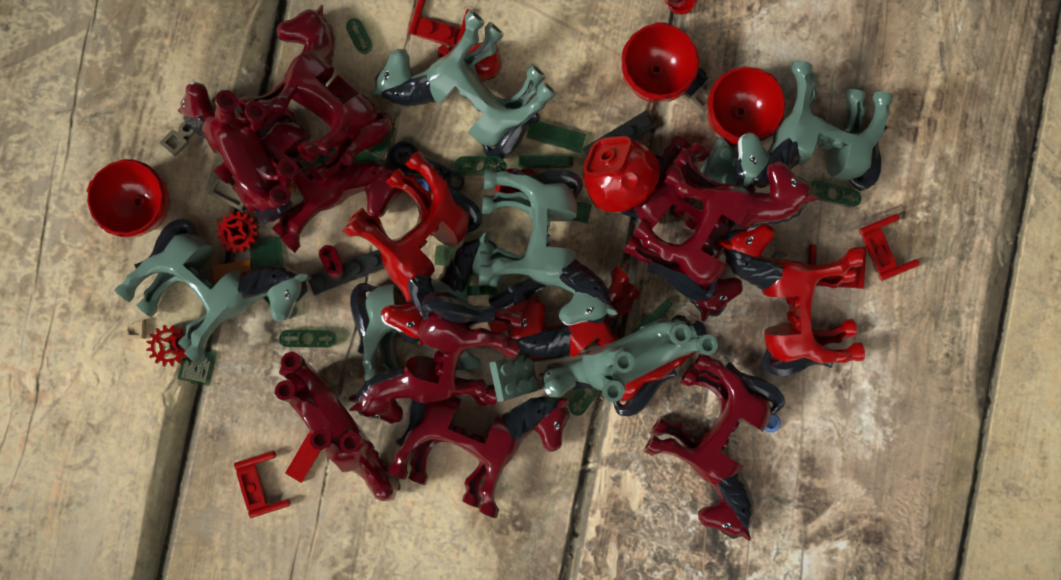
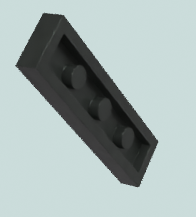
M645 110L582 148V151L587 158L592 145L602 138L627 136L631 140H635L654 129L657 125L649 112Z
M375 250L343 263L345 271L340 278H331L325 270L310 276L311 279L308 281L313 294L318 295L384 269L380 250Z

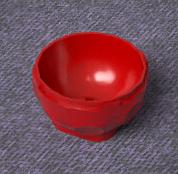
M655 22L654 24L647 25L632 34L623 48L621 56L623 79L636 96L645 101L670 102L686 93L697 76L699 69L697 48L690 37L676 26L669 25L666 22ZM653 68H658L659 72L655 73Z
M746 66L731 69L722 74L713 84L707 98V120L713 131L726 142L737 145L739 138L749 132L757 135L760 141L771 136L780 127L786 105L782 88L777 82L778 80L770 72L767 73L761 69ZM738 109L742 111V115L737 113Z
M627 136L602 138L592 145L588 153L583 172L584 186L596 208L614 213L630 210L645 201L654 191L659 181L660 165L654 153L644 143L631 140Z
M123 159L107 164L95 174L92 181L90 180L86 191L88 192L87 203L92 218L101 229L118 237H141L156 230L166 219L171 203L167 182L152 167L134 159ZM141 199L142 203L138 206L137 202Z

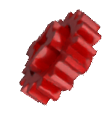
M238 211L237 215H235V213L230 212V217L224 215L223 219L225 221L218 222L221 228L216 229L217 232H220V235L216 238L223 240L220 245L223 247L227 246V251L233 249L234 253H238L240 249L241 252L245 253L246 247L252 249L251 243L258 242L254 238L255 236H260L259 233L255 232L259 226L253 225L256 220L253 218L249 219V214L245 213L243 215L242 212ZM232 229L238 230V231L241 232V234H243L244 236L238 235V234L235 233V231H233ZM246 240L244 243L237 245L240 241Z
M163 325L162 331L159 328L155 329L156 335L150 333L153 339L152 341H146V343L151 344V347L147 348L146 351H152L149 358L156 357V364L162 361V366L166 367L169 362L173 367L175 366V361L179 364L182 363L181 357L187 358L186 350L184 348L180 349L178 346L179 338L181 339L186 335V333L181 334L182 328L175 331L174 325L170 329H168L167 325ZM173 333L168 338L161 337L163 334ZM172 341L171 345L176 351L171 349L165 350L167 347L163 342L170 343ZM156 343L159 344L160 348L158 353L156 351ZM174 353L177 355L174 358L165 359L168 354Z

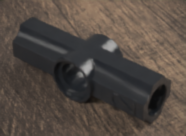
M529 277L522 282L519 281L507 287L505 291L488 299L491 306L495 305L496 308L502 307L507 309L512 305L515 306L529 299V296L543 290L546 286L533 281Z

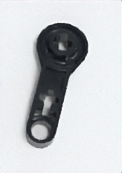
M398 142L389 151V163L394 170L400 168L404 173L420 174L419 171L410 169L405 165L407 160L401 162V157H399L400 154L404 155L406 152L410 158L420 150L411 142ZM424 157L425 160L433 164L436 171L442 169V173L446 176L448 172L451 173L447 180L449 188L454 191L463 188L465 182L464 177L460 173ZM459 177L462 181L461 185L458 187L452 186L450 183L451 179Z

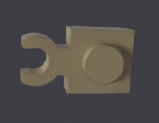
M713 80L706 84L705 89L701 86L688 100L700 114L707 108V98L711 90V84L714 82Z
M185 122L180 124L178 132L172 129L159 142L162 147L175 157L189 144L185 139L195 134L191 129L189 132L184 131L188 126Z

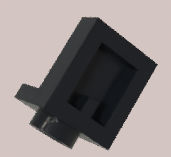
M700 67L696 78L685 93L689 99L708 80L706 72Z

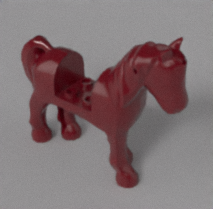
M321 4L317 10L306 9L293 19L281 22L277 27V36L280 40L305 45L302 52L291 62L283 81L269 93L258 97L244 96L238 99L237 104L244 113L245 107L251 101L262 103L267 110L264 120H267L274 113H284L290 101L294 100L327 123L331 130L324 137L314 141L305 140L297 146L301 156L310 162L318 155H327L333 147L337 146L334 155L326 163L314 165L310 169L312 176L319 183L323 184L328 181L331 175L337 173L343 164L351 166L359 152L381 143L391 132L392 116L377 110L375 105L362 93L357 94L347 103L343 104L338 96H334L328 90L326 84L334 73L332 59L336 38L333 34L332 26L323 17V5Z
M290 107L284 113H274L269 119L264 121L263 129L256 131L264 150L275 168L283 158L293 159L298 166L294 184L301 193L303 201L284 212L280 221L272 227L274 232L282 238L281 240L294 253L301 247L300 235L303 229L320 211L330 210L341 205L352 195L365 191L368 214L381 218L385 215L391 202L403 192L399 188L390 187L385 182L394 170L389 168L387 164L375 161L352 163L351 166L342 165L339 171L331 175L328 181L323 184L319 183L306 169L301 170L303 166L295 159L300 153L297 146L305 140L309 141L310 135L297 123L295 114ZM224 161L213 170L226 184L232 180V174ZM235 183L232 187L234 191V188L238 185L237 183Z
M292 351L285 353L281 358L279 374L286 378V380L277 384L275 395L278 399L289 402L312 433L310 436L311 446L316 450L324 451L341 472L353 471L359 475L377 500L387 502L394 500L397 491L401 488L400 484L394 476L388 473L389 465L379 457V452L375 450L374 445L362 428L355 422L338 399V396L327 380L310 364L305 362V359L298 353Z

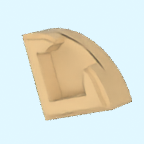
M146 320L134 322L125 331L124 339H146Z

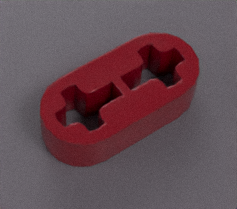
M332 245L323 246L318 254L325 271L331 278H340L344 274L345 268L339 254ZM329 252L331 256L330 259L327 258V253ZM334 264L336 265V271H333L332 265Z

